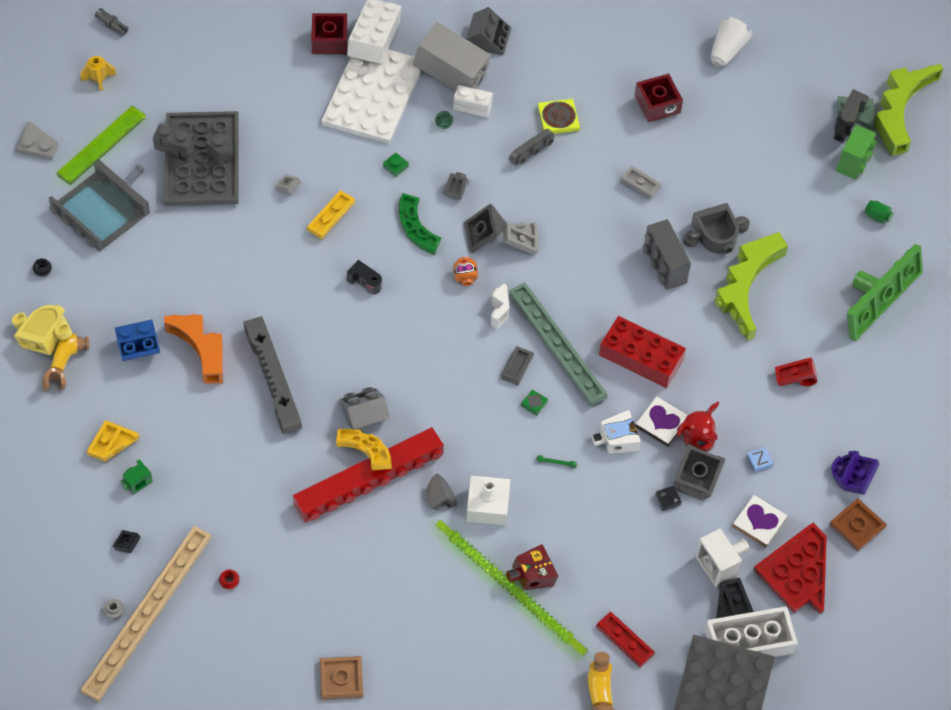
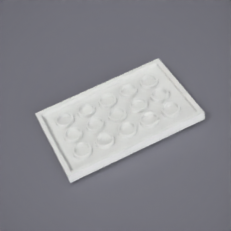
M389 49L382 64L350 57L322 118V125L390 144L422 71L413 65L415 57Z

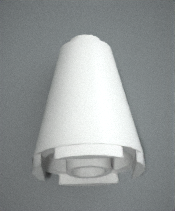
M725 17L722 18L710 56L714 66H726L751 39L752 31L751 29L750 31L746 29L747 25L733 17H729L728 20H725Z

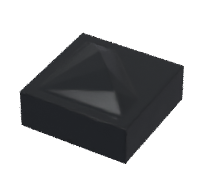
M674 485L658 490L655 493L663 511L680 506L682 503Z
M122 530L113 547L117 551L132 553L141 536L135 532Z

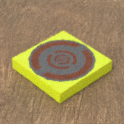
M573 99L538 103L543 130L549 129L554 134L580 131Z

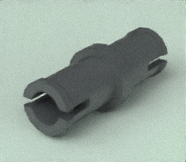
M103 8L98 9L101 13L96 11L95 17L105 23L107 28H112L121 36L128 32L129 27L121 23L115 15H110Z

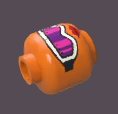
M470 257L458 258L453 264L455 281L463 286L472 285L478 279L477 263Z

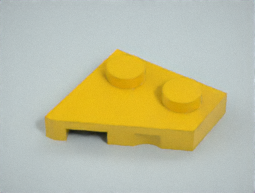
M105 420L89 446L87 455L106 462L140 438L139 433Z

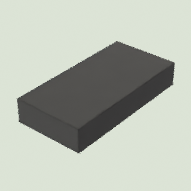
M516 346L501 375V379L519 386L534 357V352Z

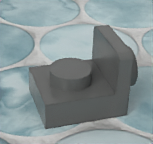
M456 172V174L450 173L443 194L462 200L466 185L469 184L466 175L460 172Z

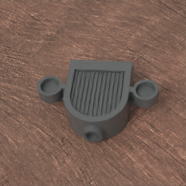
M728 203L694 212L691 223L695 231L686 232L683 241L687 247H695L700 240L707 250L713 253L728 254L733 251L736 245L738 233L746 232L750 221L744 216L735 219Z

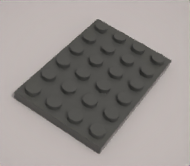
M239 112L166 113V126L194 134L195 148L189 159L165 153L164 205L239 204ZM219 132L229 139L233 146V156L221 166L207 155L206 142Z

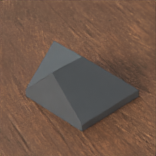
M492 204L487 205L464 222L470 253H474L499 236L507 225Z

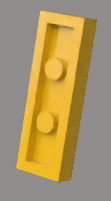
M340 190L307 226V231L323 239L355 204V198Z

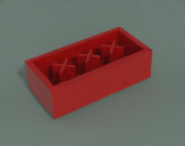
M617 316L600 344L599 356L667 388L684 361L686 348L625 318Z

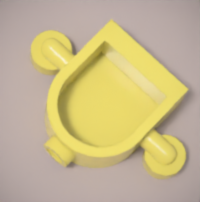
M59 305L42 306L33 311L28 318L24 313H18L12 318L13 325L16 329H19L14 337L23 349L52 355L59 341L68 339L72 334V330L63 315L65 310Z

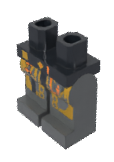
M852 89L842 109L841 116L838 115L836 119L834 139L843 143L846 136L851 135L858 112L864 113L867 107L868 95Z

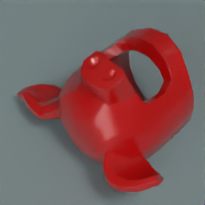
M719 401L710 405L707 411L701 410L690 413L686 416L683 423L679 425L677 436H680L682 432L683 441L687 446L689 444L705 452H709L714 447L718 435L715 433L716 424L711 414L717 409ZM697 441H703L707 444L701 446L698 445Z

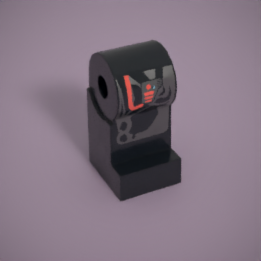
M357 260L347 271L346 281L353 285L356 281L364 286L370 294H377L381 291V275L360 260Z

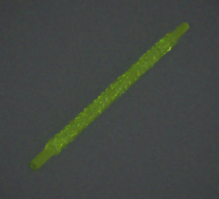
M442 520L436 523L435 526L449 537V541L452 544H456L457 548L460 547V551H465L464 554L469 555V559L473 558V562H477V566L481 565V569H485V573H490L489 576L494 577V581L498 580V584H502V588H506V592L510 591L511 596L515 595L514 598L519 599V603L523 602V607L527 606L528 611L532 610L531 614H536V618H540V622L544 621L545 626L549 625V629H553L554 634L558 633L557 637H562L561 640L565 644L569 643L582 656L586 655L588 649L574 638V634L571 631H566L567 628L562 627V623L558 624L557 619L553 620L554 616H549V612H545V608L541 609L540 604L536 605L537 601H532V597H528V593L524 594L523 589L519 590L520 586H515V582L510 583L507 580L506 574L503 575V571H498L499 568L494 567V563L490 564V560H486V556H482L481 552L478 553V549H473L474 546L469 545V541L465 542V538H461L459 532H454Z

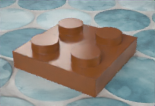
M859 498L831 520L829 524L858 552L887 526Z

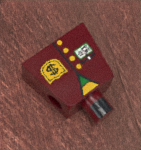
M543 544L518 555L513 562V569L506 571L507 580L510 583L519 581L524 590L553 587L559 577Z

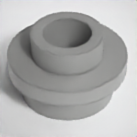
M118 599L108 600L103 607L104 614L111 619L119 618L124 612L123 603ZM112 606H117L115 610L110 609Z

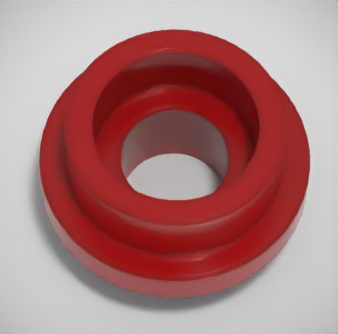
M231 569L223 571L219 576L221 587L228 590L237 587L240 581L238 573ZM229 578L233 579L232 582H226Z

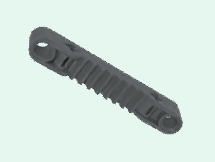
M260 316L243 321L251 349L257 355L264 378L267 381V385H269V391L274 400L275 415L282 433L286 434L302 429L299 413L263 317Z

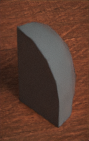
M436 473L431 478L426 492L431 509L439 510V507L446 505L448 508L457 505L450 486L441 475Z

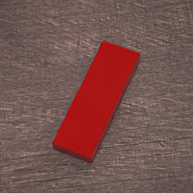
M611 611L596 624V628L640 668L655 655V651Z

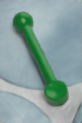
M538 455L536 458L539 463L545 461L567 465L571 468L577 467V462L575 461L567 462L544 458L542 455Z

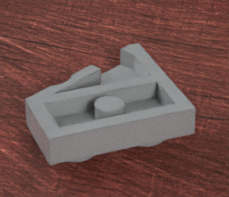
M28 122L18 144L17 152L53 160L58 143L33 123Z
M533 222L530 225H525V223H519L518 225L507 224L503 228V243L535 255L538 252V223Z

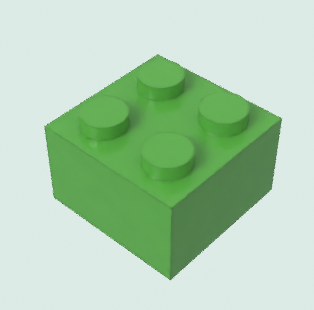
M856 125L842 149L836 172L854 180L857 179L859 174L862 175L867 166L866 162L871 160L874 153L872 151L877 143L874 140L876 133Z

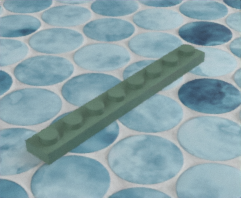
M526 282L510 289L509 295L589 405L593 406L606 399L608 395Z

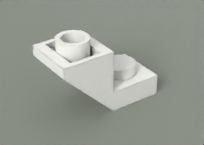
M503 284L500 288H495L491 294V306L496 308L491 314V326L496 330L509 318V299L506 284Z

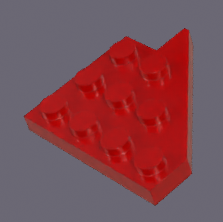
M812 522L755 565L753 570L793 613L797 612L808 602L820 614L824 612L827 536Z

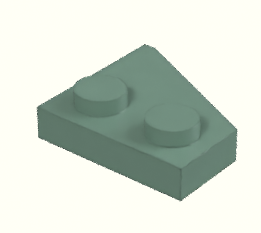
M838 96L837 115L841 116L848 97ZM873 98L868 99L864 113L859 111L855 121L857 124L862 122L868 125L870 130H874L875 127Z

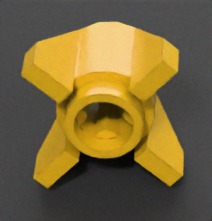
M93 56L89 58L81 71L80 78L81 81L91 78L93 81L98 82L99 90H103L102 81L107 75H116V69L102 57Z

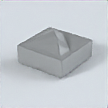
M285 175L276 184L275 188L278 192L291 194L301 181L298 177Z

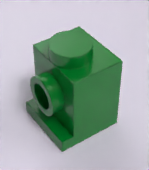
M140 459L136 461V466L130 467L122 475L123 479L120 480L122 487L126 491L129 490L133 495L153 482L151 472Z

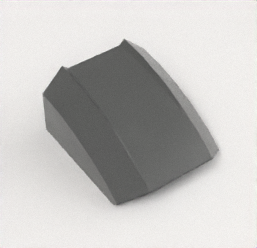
M688 444L675 477L674 485L679 492L699 500L711 497L726 458L715 456Z

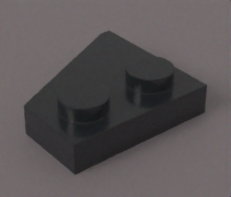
M740 577L721 582L716 619L754 612Z

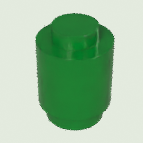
M870 200L864 213L868 214V217L882 224L890 222L893 216L892 208L877 200Z

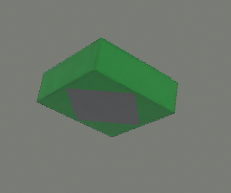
M532 389L522 401L521 406L538 416L548 403V398Z

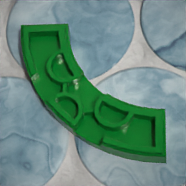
M402 193L399 202V219L403 231L417 247L435 255L441 243V237L431 233L420 223L417 211L420 198Z

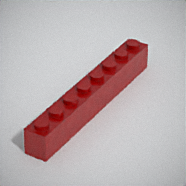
M433 427L388 448L392 469L372 470L371 460L367 458L294 494L293 504L304 523L314 521L320 515L332 512L338 506L350 503L362 494H369L374 488L385 486L391 480L403 477L409 471L419 469L431 460L439 459L444 454V444Z

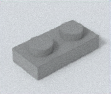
M633 166L629 167L620 181L650 200L661 188L660 182Z

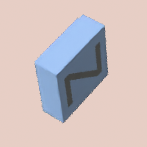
M766 447L747 453V458L754 472L773 466Z

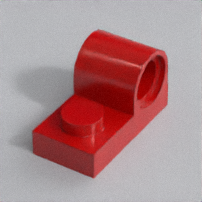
M812 357L775 367L779 387L799 382L801 386L808 387L818 382L816 367Z

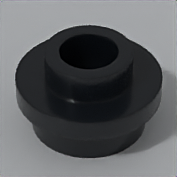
M37 259L33 264V272L37 276H46L52 271V265L47 259Z

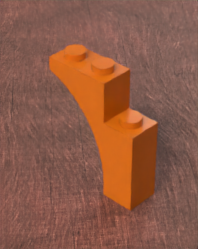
M173 314L164 316L166 333L183 339L198 354L202 363L204 384L223 383L222 334H204L203 315Z

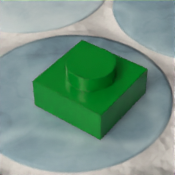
M395 152L383 162V167L397 177L409 167V163Z

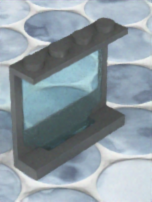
M98 160L94 163L95 173L58 201L50 196L49 208L54 215L58 214L67 226L70 225L79 237H84L90 247H95L100 252L150 213L148 201L103 162Z

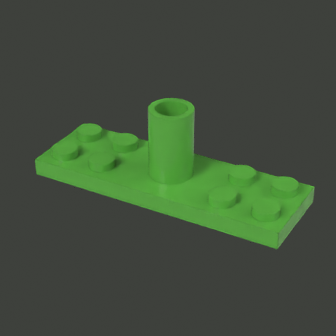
M914 244L894 263L881 279L862 270L855 275L852 283L853 287L866 294L862 295L859 301L853 307H850L847 312L850 339L857 341L923 273L921 246Z

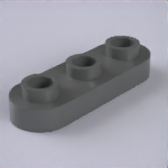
M549 129L541 131L516 148L510 154L509 161L514 166L522 165L526 159L537 155L544 147L550 146L554 141V133Z

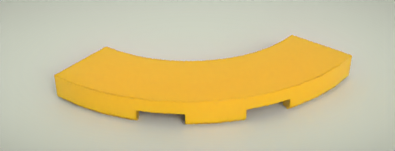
M344 428L337 430V447H350L362 451L371 460L372 470L392 469L389 450L377 436L362 433L361 430Z

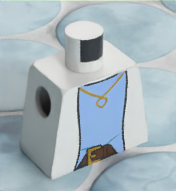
M629 410L603 420L600 425V433L592 434L593 445L604 444L609 454L637 452L640 449L641 441Z

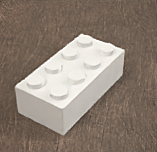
M367 0L349 37L347 56L382 64L400 24L402 6L379 0Z
M787 606L707 620L704 630L708 639L775 657L794 654L798 645Z

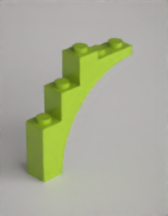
M941 63L908 72L905 67L894 69L889 73L887 84L890 89L883 92L880 101L884 110L876 113L874 120L875 128L891 156L908 152L911 139L905 127V106L918 90L940 80L944 69Z
M780 232L741 245L737 254L739 264L728 268L726 276L728 285L717 289L716 297L714 298L716 306L721 309L723 314L730 312L731 318L737 322L741 335H744L747 341L754 339L757 329L749 310V289L757 275L765 267L777 259L786 256L788 245Z

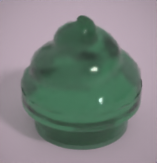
M448 111L439 112L435 117L436 125L442 129L449 128L453 123L452 114Z

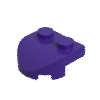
M849 451L847 455L843 457L838 456L834 460L831 470L835 482L841 489L865 495L880 464L878 459L860 456L859 451Z

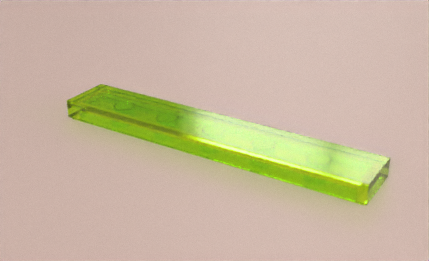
M133 105L129 107L57 171V176L71 186L96 161L100 160L146 119V115Z

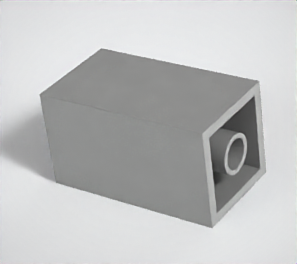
M436 22L418 45L413 65L454 91L457 90L458 85L477 89L479 80L482 82L487 75L486 71L491 64L489 62L491 55L444 25Z

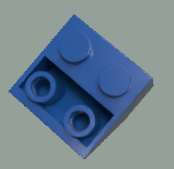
M152 319L114 328L122 361L160 353Z

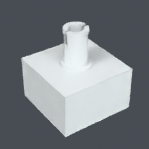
M471 476L466 522L506 526L510 479Z
M720 528L700 538L695 557L717 589L720 587L721 582L737 578L742 563L739 555L749 551V545L744 539L731 545Z

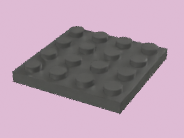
M693 635L674 710H762L775 656Z

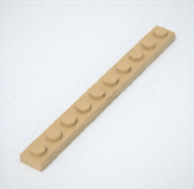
M193 526L81 688L82 694L97 702L101 701L212 539L211 534Z

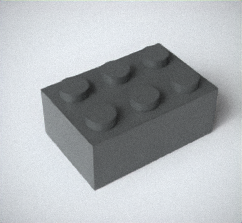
M666 219L647 225L643 250L646 255H649L651 266L653 269H656L660 283L664 284L666 290L686 284L691 262L669 220Z

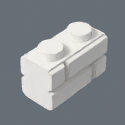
M458 85L454 95L453 110L488 118L492 108L493 93Z

